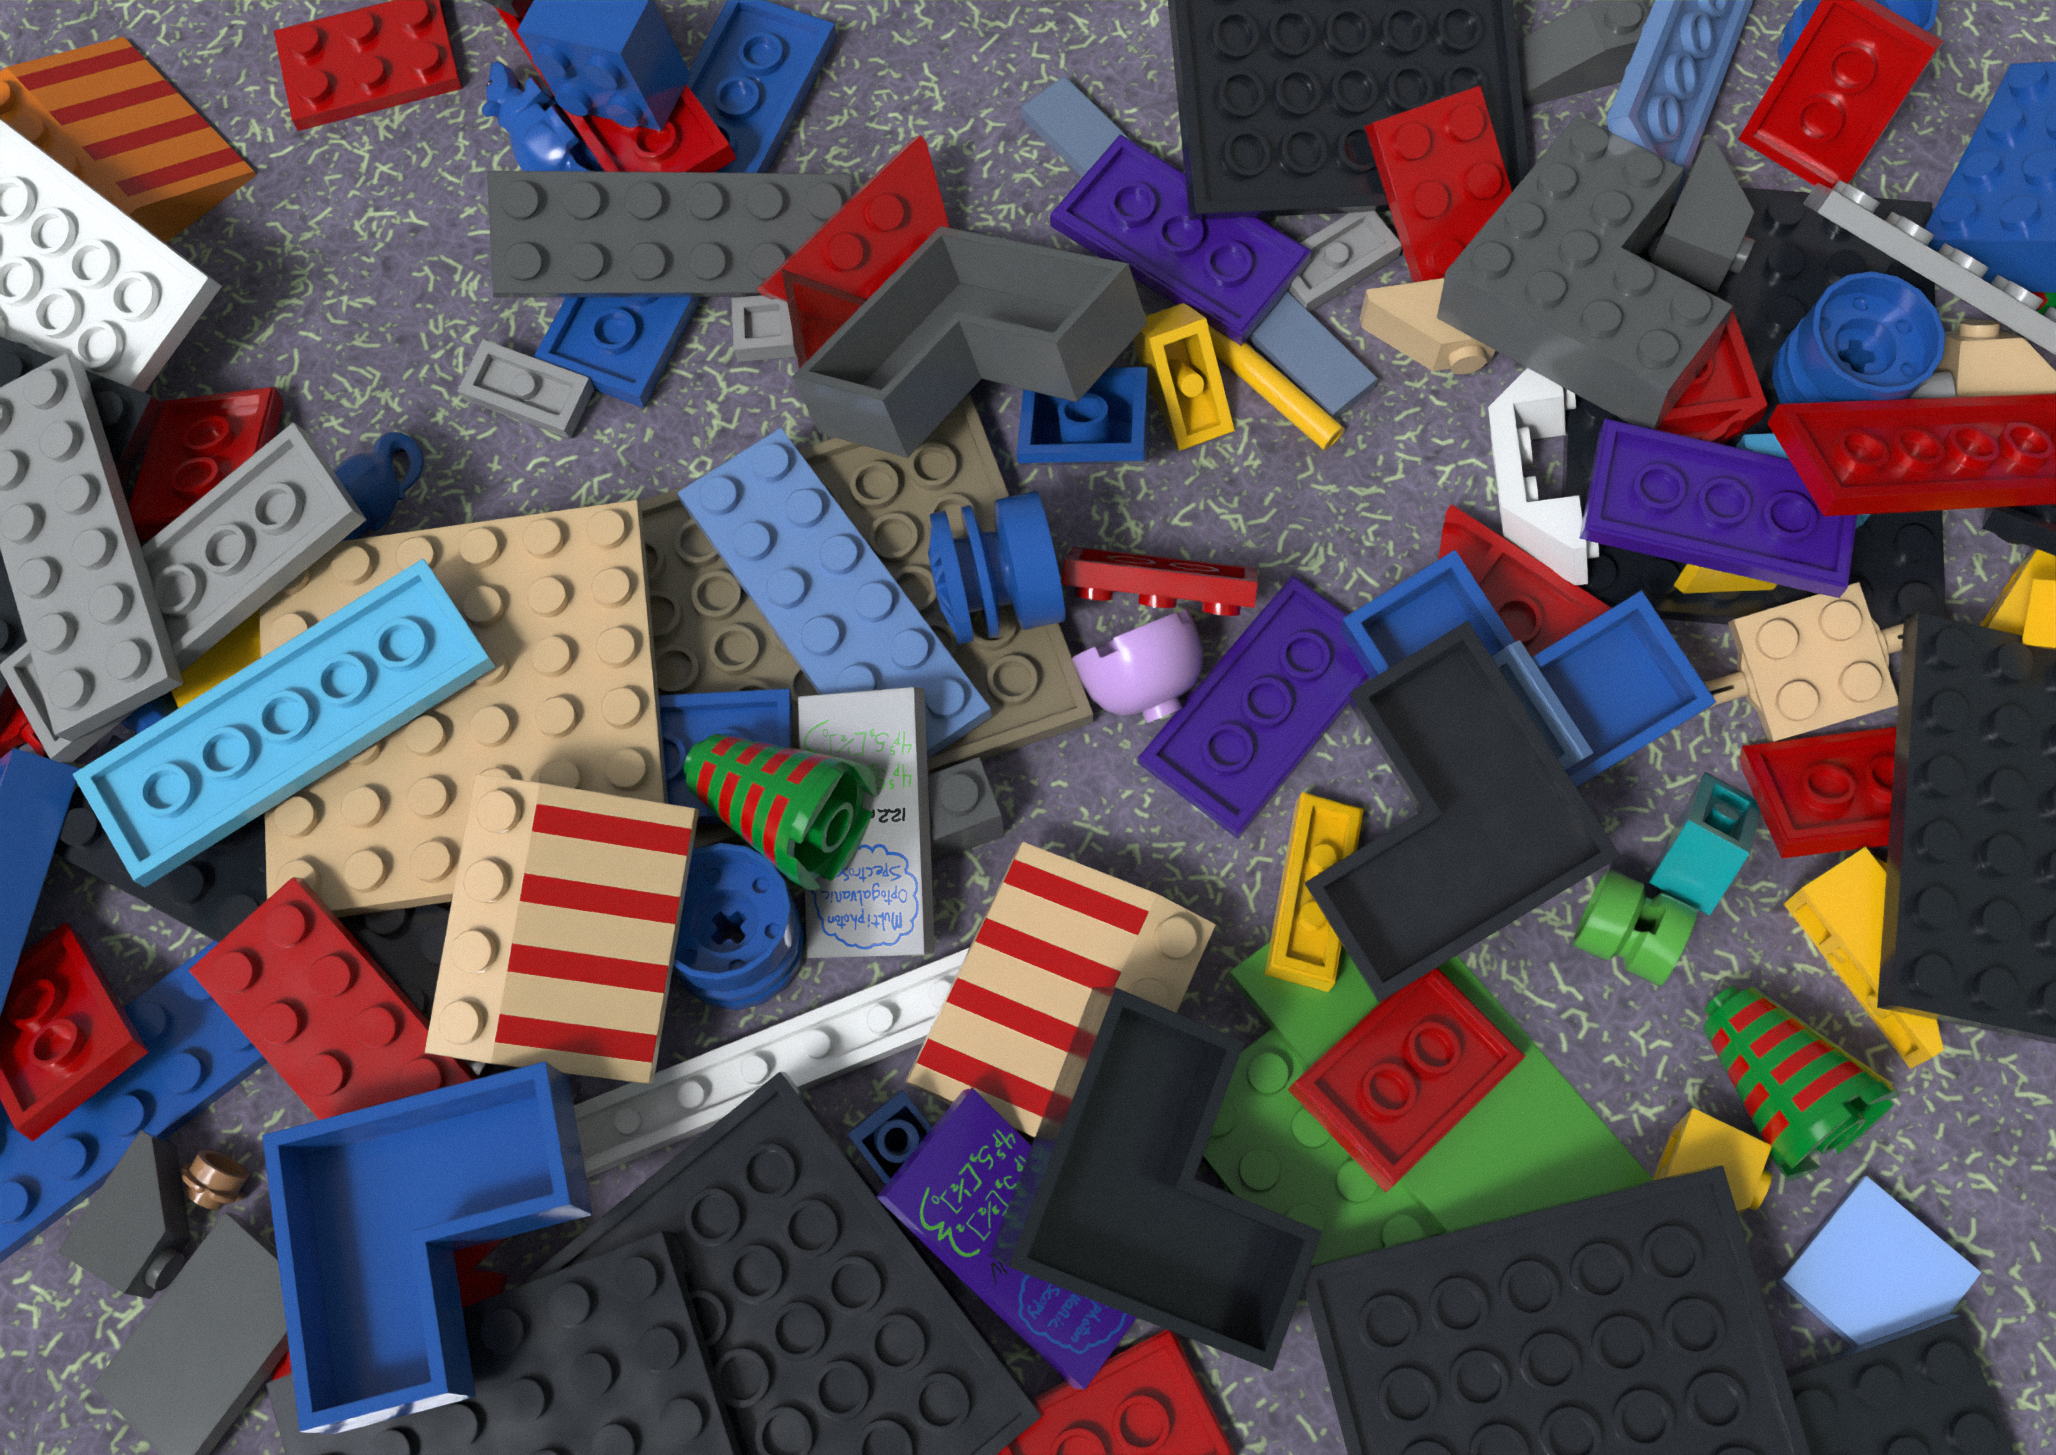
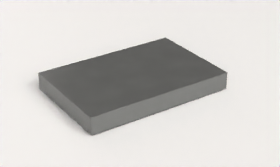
M225 1212L93 1384V1387L161 1455H209L289 1349L277 1249L242 1217Z

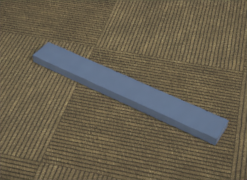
M1062 76L1021 107V118L1081 177L1087 173L1120 134L1131 140L1065 76ZM1288 291L1284 293L1247 338L1279 372L1335 420L1376 388L1378 378Z

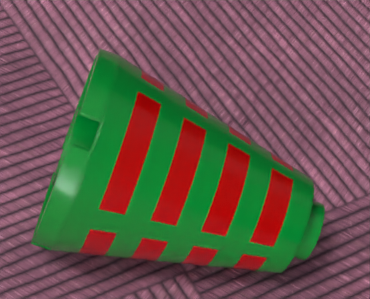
M716 733L705 740L697 742L689 751L684 763L688 791L791 881L808 890L821 888L815 881L819 876L832 881L839 875L859 847L872 816V812L862 808L864 793L876 798L875 776L869 767L855 760Z
M1731 986L1714 997L1705 1007L1704 1012L1709 1018L1703 1025V1031L1763 1142L1771 1145L1770 1155L1776 1166L1789 1181L1800 1179L1820 1168L1809 1157L1815 1152L1819 1151L1821 1154H1826L1835 1149L1837 1154H1840L1850 1147L1892 1108L1894 1104L1890 1099L1898 1098L1900 1095L1887 1079L1756 987H1749L1740 991L1737 986Z

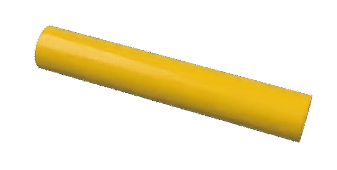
M1208 326L1216 357L1322 450L1326 451L1343 435L1345 428L1250 345L1244 342L1240 346Z

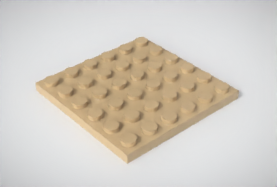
M637 500L340 541L260 607V646L262 658L424 558L495 665V668L265 812L267 899L292 877L303 878L337 918L451 902L474 774L538 782L668 804L643 517Z

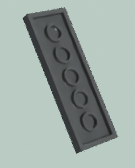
M487 171L493 298L759 296L761 294L756 288L851 198V174Z

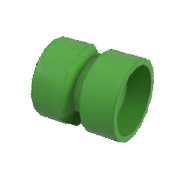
M1608 868L1601 877L1587 904L1574 934L1572 946L1604 961L1619 956L1623 958L1625 971L1660 987L1665 983L1676 966L1690 937L1698 911L1696 907L1663 892L1650 898L1645 895L1643 883ZM1636 926L1637 929H1639V930H1641V931H1643V932H1638V931L1634 930V927Z

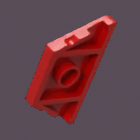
M921 135L912 138L756 288L758 292L771 300L779 299L805 310L806 315L822 322H833L842 326L939 226L950 228L925 139Z
M1733 307L1715 353L1657 430L1724 445L1762 420L1768 405Z
M1451 504L1447 509L1443 522L1438 560L1456 550L1515 642L1520 640L1531 657L1612 609L1579 586L1563 579L1551 568Z

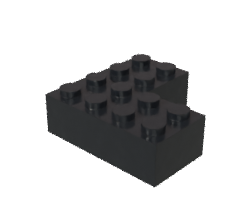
M1468 621L1349 693L1351 708L1404 789L1418 814L1306 881L1305 886L1378 1002L1621 857Z
M1093 987L989 1256L1010 1268L1273 1371L1322 1231L1194 1179L1245 1042L1119 988Z

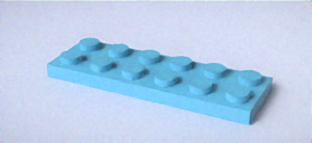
M423 558L73 773V776L133 881L145 888L495 668V665Z

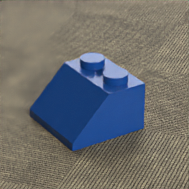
M1148 367L1107 368L1078 402L1023 389L1017 445L1018 463L1027 466L1149 463L1151 418Z

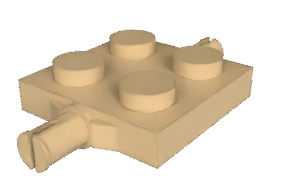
M1860 583L1848 585V588L1840 598L1817 594L1728 622L1738 652L1737 673L1710 681H1703L1710 692L1728 687L1727 691L1712 695L1716 703L1710 706V708L1746 697V700L1758 713L1768 742L1778 741L1897 706L1898 696L1888 669V654L1902 650L1903 639H1898V636L1903 635L1904 623L1880 630L1879 626L1870 616Z

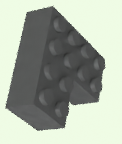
M1576 115L1446 270L1437 319L1632 425L1657 430L1715 353L1733 305L1638 256L1668 219L1684 168Z
M939 226L792 377L819 433L909 458L981 379L1078 402L1146 326L1147 320L1129 263Z

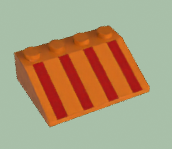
M124 36L5 67L0 71V118L165 243L256 176L254 170Z

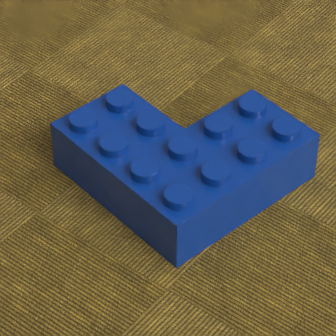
M2056 62L2010 64L1925 227V230L1934 235L1927 245L1929 248L1938 252L1942 245L1946 243L1989 267L1981 278L1989 284L1998 274L2029 292L2056 293Z
M1456 550L1344 617L1340 630L1370 679L1380 675L1466 621L1470 623L1491 657L1515 642ZM1642 590L1531 657L1593 751V754L1565 770L1576 788L1716 703V700Z
M544 1061L262 1135L299 1431L336 1434L476 1397L454 1251L593 1215L568 1076Z

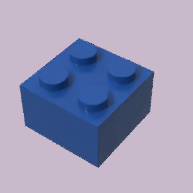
M534 0L517 29L518 34L532 56L533 63L540 69L554 93L556 102L564 110L576 116L589 114L614 120L618 124L629 128L642 126L662 131L691 76L654 0Z

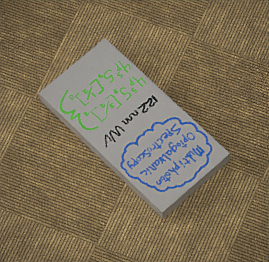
M908 687L798 697L800 750L855 760L869 767L874 773L876 780V798L864 793L862 808L872 812V816L855 854L832 881L819 876L815 881L820 885V889L808 890L805 888L807 958L935 954L925 689Z

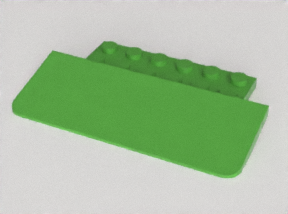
M1270 942L1233 968L1229 973L1230 980L1271 1029L1240 1053L1202 1159L1230 1194L1321 1230L1322 1234L1311 1264L1652 1181L1653 1179L1458 956H1455L1438 968L1526 1057L1385 1193L1288 1091L1290 1086L1382 1002L1376 1000L1343 945L1341 944L1335 985L1329 992L1264 975Z

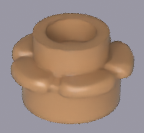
M200 1150L193 1163L185 1164L181 1169L182 1179L187 1184L184 1191L185 1195L200 1206L212 1210H220L225 1203L233 1204L235 1201H242L245 1197V1193L240 1190L249 1177V1172L243 1165L225 1154L213 1150Z

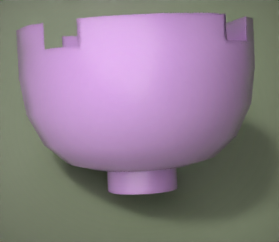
M1185 609L1180 613H1173L1117 636L1102 648L1096 649V647H1093L1072 658L1081 683L1091 699L1107 712L1119 716L1142 712L1146 722L1149 723L1182 709L1178 696L1183 695L1196 684L1203 668L1204 651L1189 609Z

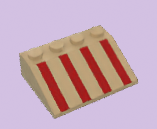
M474 774L425 1053L514 1067H525L546 1061L562 1073L653 1084L699 810L563 786Z
M1021 842L905 1083L950 1106L963 1090L973 1088L1032 1146L1092 988L1116 987L1177 1013L1216 924L1155 892L1028 843Z

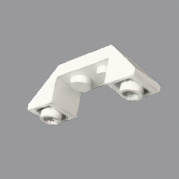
M1527 368L1488 407L1503 538L1551 568L1573 585L1588 584L1587 559L1599 557L1598 543L1579 539L1583 521L1579 495L1539 501L1536 476L1523 477L1522 465L1533 464L1531 440L1566 435L1564 410L1576 409L1575 393Z

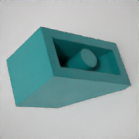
M1704 772L1657 859L1649 883L1658 887L1661 893L1663 892L1692 905L1710 916L1751 852L1761 815L1756 800Z

